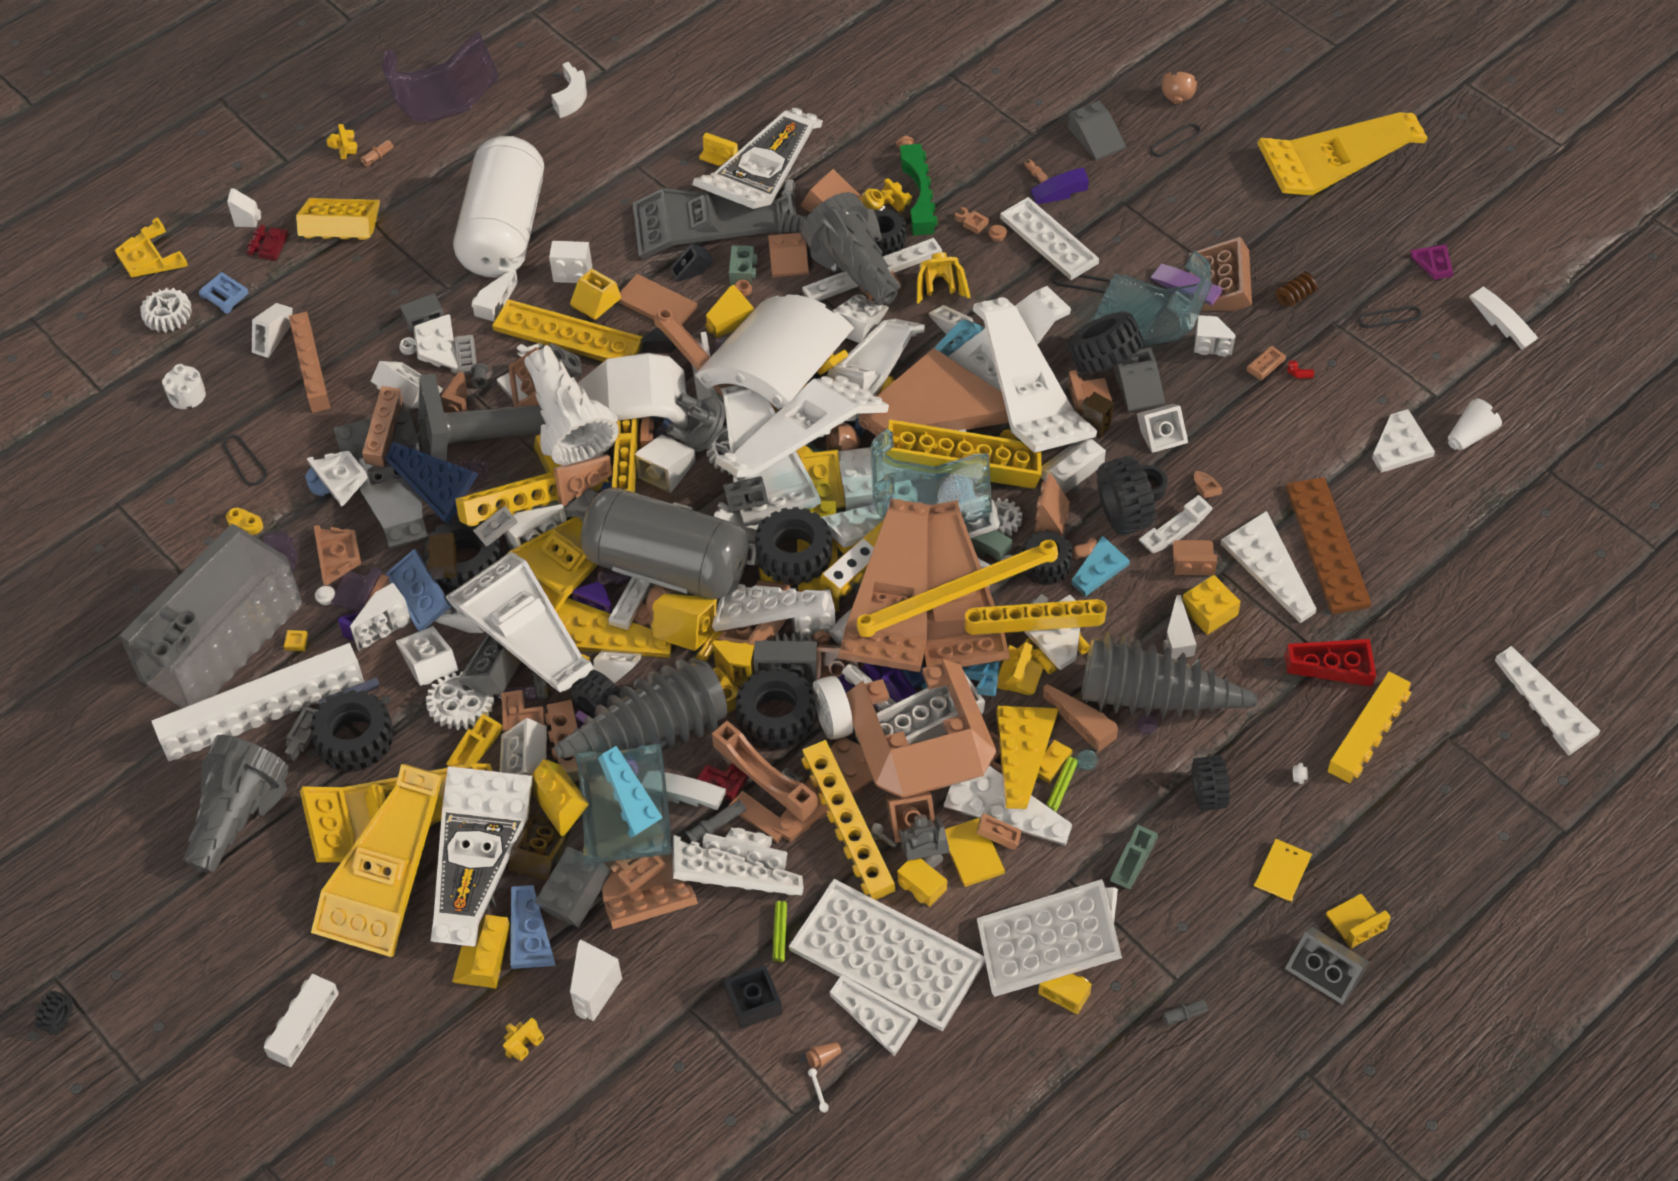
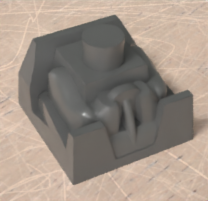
M917 815L914 817L915 823H911V828H907L904 831L899 829L900 845L907 860L950 852L945 829L939 816L935 817L932 821L931 819L927 820L926 815Z

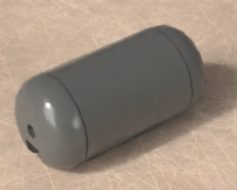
M611 487L605 489L592 500L585 514L581 529L583 552L588 560L596 565L679 592L690 593L707 599H718L727 596L736 589L743 575L748 557L749 544L746 532L735 523L621 488Z

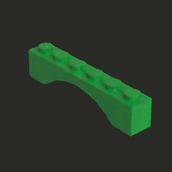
M921 144L900 145L902 171L911 177L920 192L919 199L911 209L912 235L934 234V227L937 226V216H933V213H935V204L931 202L933 200L932 189H929L931 187L930 176L926 175L928 174V163H924L926 161V151H922Z

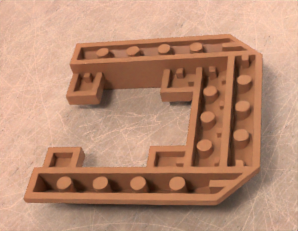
M943 659L941 664L922 668V674L929 690L947 686L959 716L943 720V727L947 735L915 744H908L903 731L887 736L884 735L873 706L874 704L889 701L890 696L883 679L866 684L862 680L846 693L853 727L877 787L901 798H907L984 776L996 754V749L961 664Z

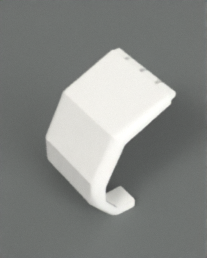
M645 353L609 358L577 383L579 388H584L590 400H596L612 410L618 417V421L658 416L669 418L676 425L684 429L687 428V407L677 403L679 394L681 392L686 394L684 370L669 356Z

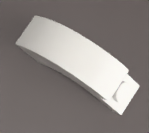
M569 62L562 64L564 77L569 86L563 91L551 95L553 108L560 118L577 111L583 105L587 96L584 72L582 70L577 72L576 68L572 67Z

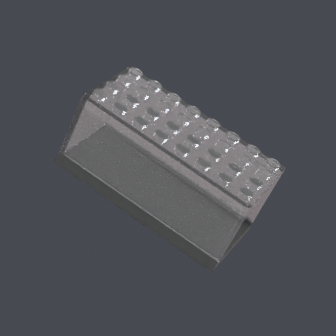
M231 524L119 637L139 681L181 708H185L217 694L221 686L226 681H229L240 667L245 665L252 654L256 653L260 646L273 636L274 632L287 621L294 611L300 608L302 600L287 556L236 525ZM163 606H168L177 612L187 610L194 612L200 625L199 634L174 664L168 668H159L156 662L151 660L146 653L135 649L133 646L135 639L139 636L152 643L156 642L163 631L171 624V622L161 618L159 615Z

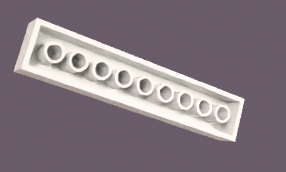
M350 643L152 720V724L168 761H172L212 745L217 735H240L242 732L260 727L262 724L272 720H278L292 712H298L305 706L318 704V700L364 682L357 658Z

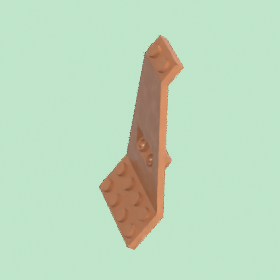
M890 499L888 511L845 627L838 659L916 672L921 671L927 641V611L876 631L871 637L860 636L856 623L857 618L861 615H870L927 591V529L930 505L901 499Z
M595 773L591 777L586 778L591 795L598 860L602 861L609 868L616 863L615 860L631 853V849L635 846L639 847L646 843L649 850L644 854L653 850L666 865L663 871L633 892H630L618 879L617 874L621 870L615 874L611 872L602 887L605 910L612 928L616 929L698 904L689 881L673 879L672 849L657 822L630 839L628 834L629 826L627 821L622 819L620 814L622 809L619 802H615L612 794L614 789L612 784L607 782L605 774Z

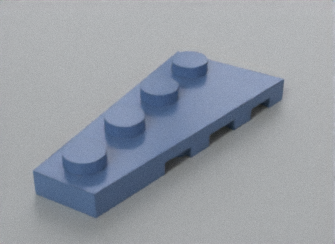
M533 885L511 887L512 969L556 966L540 908L535 903L537 897Z

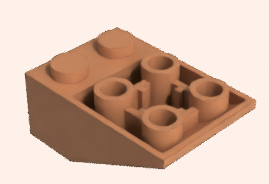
M1048 474L1047 481L1042 482V494L1037 502L1038 510L1035 532L1041 531L1045 533V530H1049L1050 533L1058 532L1060 536L1064 535L1070 501L1052 474Z

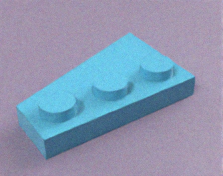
M1102 536L1092 553L1087 557L1072 579V585L1086 597L1129 566L1130 560Z

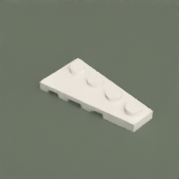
M843 975L840 976L830 991V996L894 1056L918 1022L917 1016Z

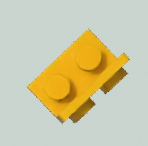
M1362 894L1326 913V917L1350 949L1387 930L1391 919L1386 910L1380 914L1376 913Z

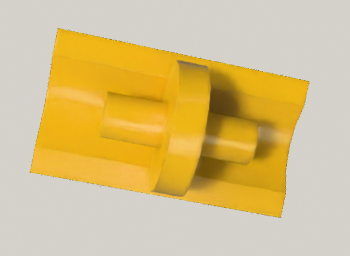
M338 124V134H331L326 141L330 148L339 150L341 159H346L347 154H356L357 143L353 142V130H345L344 124Z
M885 179L884 188L881 190L884 204L890 203L899 213L903 212L905 206L910 205L912 196L909 193H903L902 186L898 182L893 183L890 179Z
M531 1018L524 1025L521 1022L516 1026L511 1023L506 1025L508 1033L504 1036L506 1042L503 1044V1048L506 1051L505 1055L508 1058L513 1056L522 1061L529 1053L528 1049L524 1046L528 1041L538 1046L544 1040L543 1034L538 1029L537 1021Z

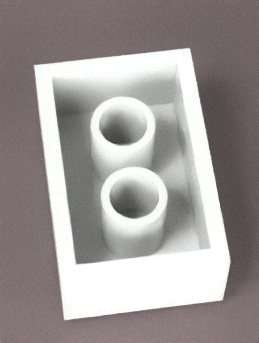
M876 447L838 451L846 511L873 504L885 507V492Z

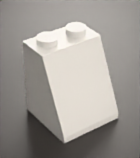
M660 435L635 454L638 478L669 493H672L696 461L694 449L664 435Z
M580 940L577 947L570 994L576 1015L582 1019L588 1018L594 1021L622 980L617 958Z

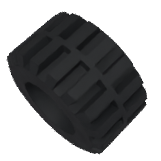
M875 210L882 236L880 241L875 242L883 252L881 255L884 257L900 251L906 243V223L904 218L900 217L899 213H894L893 210Z
M1045 530V533L1038 531L1037 535L1032 534L1030 539L1027 538L1025 540L1022 552L1039 546L1045 540H1053L1058 549L1057 559L1053 562L1042 563L1023 572H1026L1025 576L1027 578H1032L1031 581H1039V584L1042 585L1044 583L1052 585V582L1059 583L1060 579L1064 580L1070 572L1072 546H1070L1068 540H1065V536H1059L1058 532L1050 533L1049 530Z
M591 670L586 677L578 679L570 687V694L576 705L591 718L595 717V709L598 705H603L607 708V700L610 695H616L620 698L618 687L607 676L597 670Z
M1221 755L1194 758L1191 774L1194 797L1200 811L1227 808L1230 802V785L1224 759Z

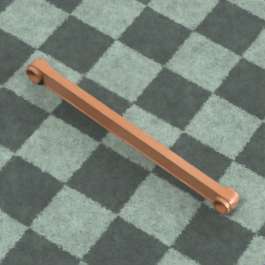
M659 309L654 319L656 327L661 329L691 364L699 370L709 360L710 356L674 318L669 309ZM718 384L712 387L723 398L721 389L735 384Z

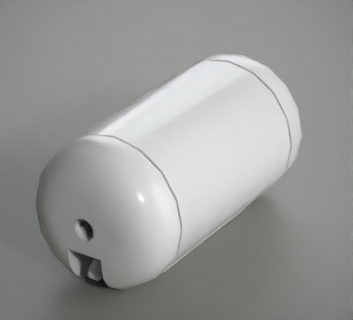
M514 136L494 137L480 145L475 154L453 239L456 257L466 269L474 274L499 278L507 272L519 269L525 260L543 181L544 162L536 148L523 139Z

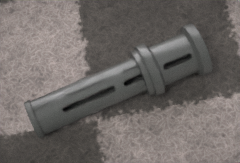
M738 799L709 820H701L698 826L690 831L686 830L684 833L690 843L692 841L699 843L703 840L706 833L713 835L715 830L745 812L746 807Z

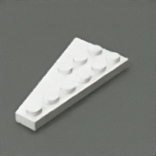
M738 584L731 594L720 598L712 627L716 632L825 612L829 596L826 591L805 590L797 592L792 588L785 591L781 590L780 587L755 585L749 588L744 584Z
M673 836V879L700 882L702 884H717L724 887H740L747 890H763L770 893L779 892L787 895H802L803 879L800 875L778 868L774 870L766 869L763 867V863L756 862L754 865L744 862V857L716 848L707 850L699 847L700 843L692 841L691 844L680 841L681 837Z

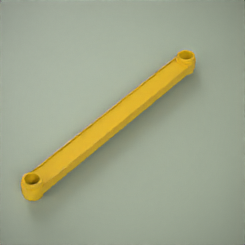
M1045 540L1039 546L870 615H861L857 618V630L860 636L871 637L876 631L1042 563L1053 562L1058 556L1057 545L1053 540Z

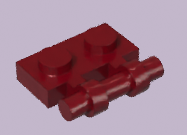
M260 224L253 232V239L248 242L246 253L253 255L254 252H258L259 258L276 261L289 235L288 230L270 227L268 232H264L266 227Z

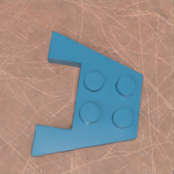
M1001 661L962 667L968 679L980 681L976 687L978 695H996ZM926 682L922 684V689L928 688Z

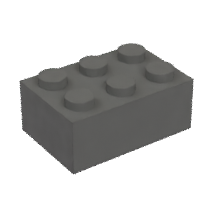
M567 847L535 903L545 913L579 928L611 871L602 861Z

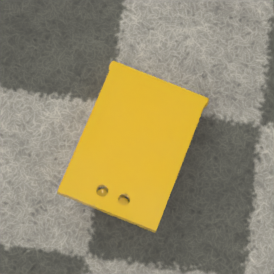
M1275 839L1257 881L1254 883V887L1292 902L1312 854Z

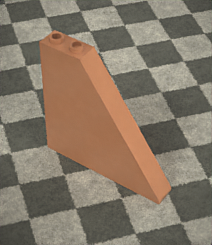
M935 348L876 396L882 398V401L889 405L888 412L859 413V424L883 441L889 419L957 431L1009 423L1002 392Z

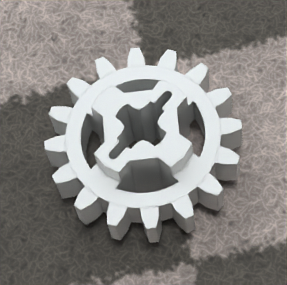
M998 498L997 502H994L1000 521L996 531L1003 535L1007 533L1011 536L1012 531L1017 532L1018 527H1021L1022 513L1020 512V507H1015L1014 501L1008 503L1007 498L1004 502Z

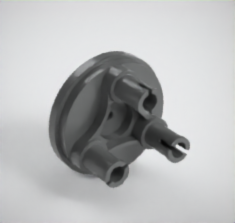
M681 392L677 398V403L690 410L687 412L689 415L687 428L684 429L672 422L667 428V433L678 438L680 442L688 445L695 452H701L708 448L718 436L725 419V405L717 398L709 397L700 400Z

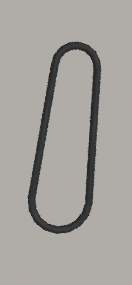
M237 435L227 436L223 441V446L243 481L248 485H258L264 482L267 478V471L244 441ZM237 438L262 468L264 477L260 481L251 483L245 479L226 446L228 439Z

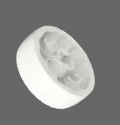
M828 676L814 681L812 689L815 696V708L826 736L830 740H836L852 734L853 721L851 710L839 679L836 676Z

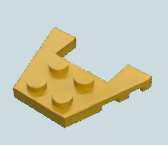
M158 217L152 221L153 224L148 228L146 226L142 228L141 233L135 238L131 237L115 249L116 255L130 277L188 266L186 259L180 251L162 258L150 239L166 232Z

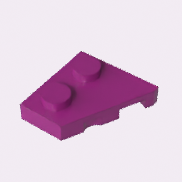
M1446 244L1411 250V257L1434 280L1453 277Z

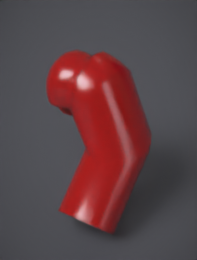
M1292 360L1288 362L1287 371L1295 378H1314L1313 369H1300L1297 361Z

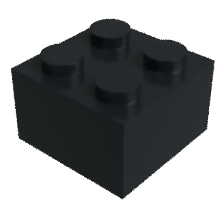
M766 965L724 980L725 992L740 1029L782 1014V1003Z

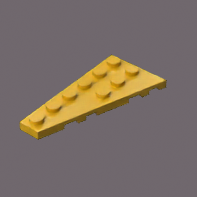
M569 598L565 600L557 612L579 651L631 653L670 658L672 643L653 638V629L634 622L631 623L628 630L609 625L608 619L611 614Z
M997 706L996 715L1006 808L1027 809L1059 708Z

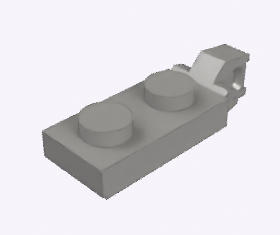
M306 706L303 708L286 737L287 749L285 754L288 760L295 761L299 752H303L312 739L310 722L313 720L314 712L319 710Z

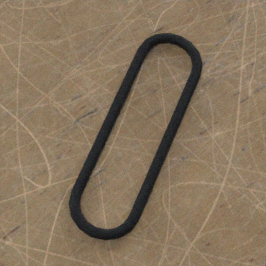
M1187 124L1155 143L1150 149L1151 153L1158 157L1165 156L1201 133V128L1197 124ZM1189 126L1198 128L1196 134L1165 153L1157 154L1153 151L1154 147Z
M1056 271L1051 276L1052 281L1055 284L1061 286L1103 293L1111 292L1115 288V284L1111 279L1084 274L1079 275V277L1108 281L1112 284L1111 289L1102 290L1055 281L1054 276L1056 274H1063L1061 271Z
M1406 306L1365 313L1359 316L1358 321L1365 328H1373L1418 320L1422 312L1416 306ZM1405 309H1416L1419 312V315L1415 318L1374 325H1365L1361 321L1364 316Z

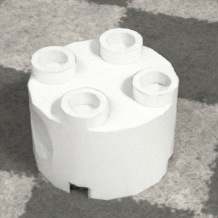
M177 364L162 380L169 402L175 408L187 409L189 406L193 408L199 405L205 398L206 392L200 373L193 367Z

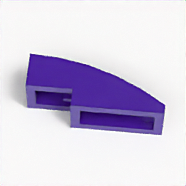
M1083 167L1059 174L1031 189V194L1036 204L1070 199L1071 193L1088 190L1089 180Z
M868 663L860 667V670L872 681L883 679L890 698L896 703L917 693L898 668Z

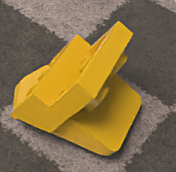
M1025 642L1018 648L1011 645L1008 646L1010 659L1001 660L997 683L998 689L1010 690L1028 696L1035 693L1043 666L1031 659L1032 654L1030 652L1033 645Z

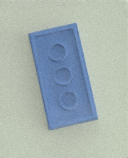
M416 549L412 550L385 573L386 576H389L390 583H394L405 598L410 618L417 630L422 631L452 607L437 581L432 579L431 572H427L426 563Z

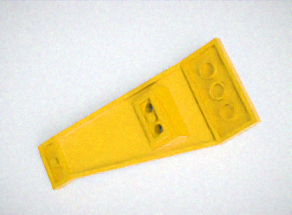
M470 763L454 766L457 768L492 771L491 764ZM448 768L431 771L443 775L430 826L440 822L442 819ZM398 777L347 787L302 786L300 795L316 862L343 861L396 786Z

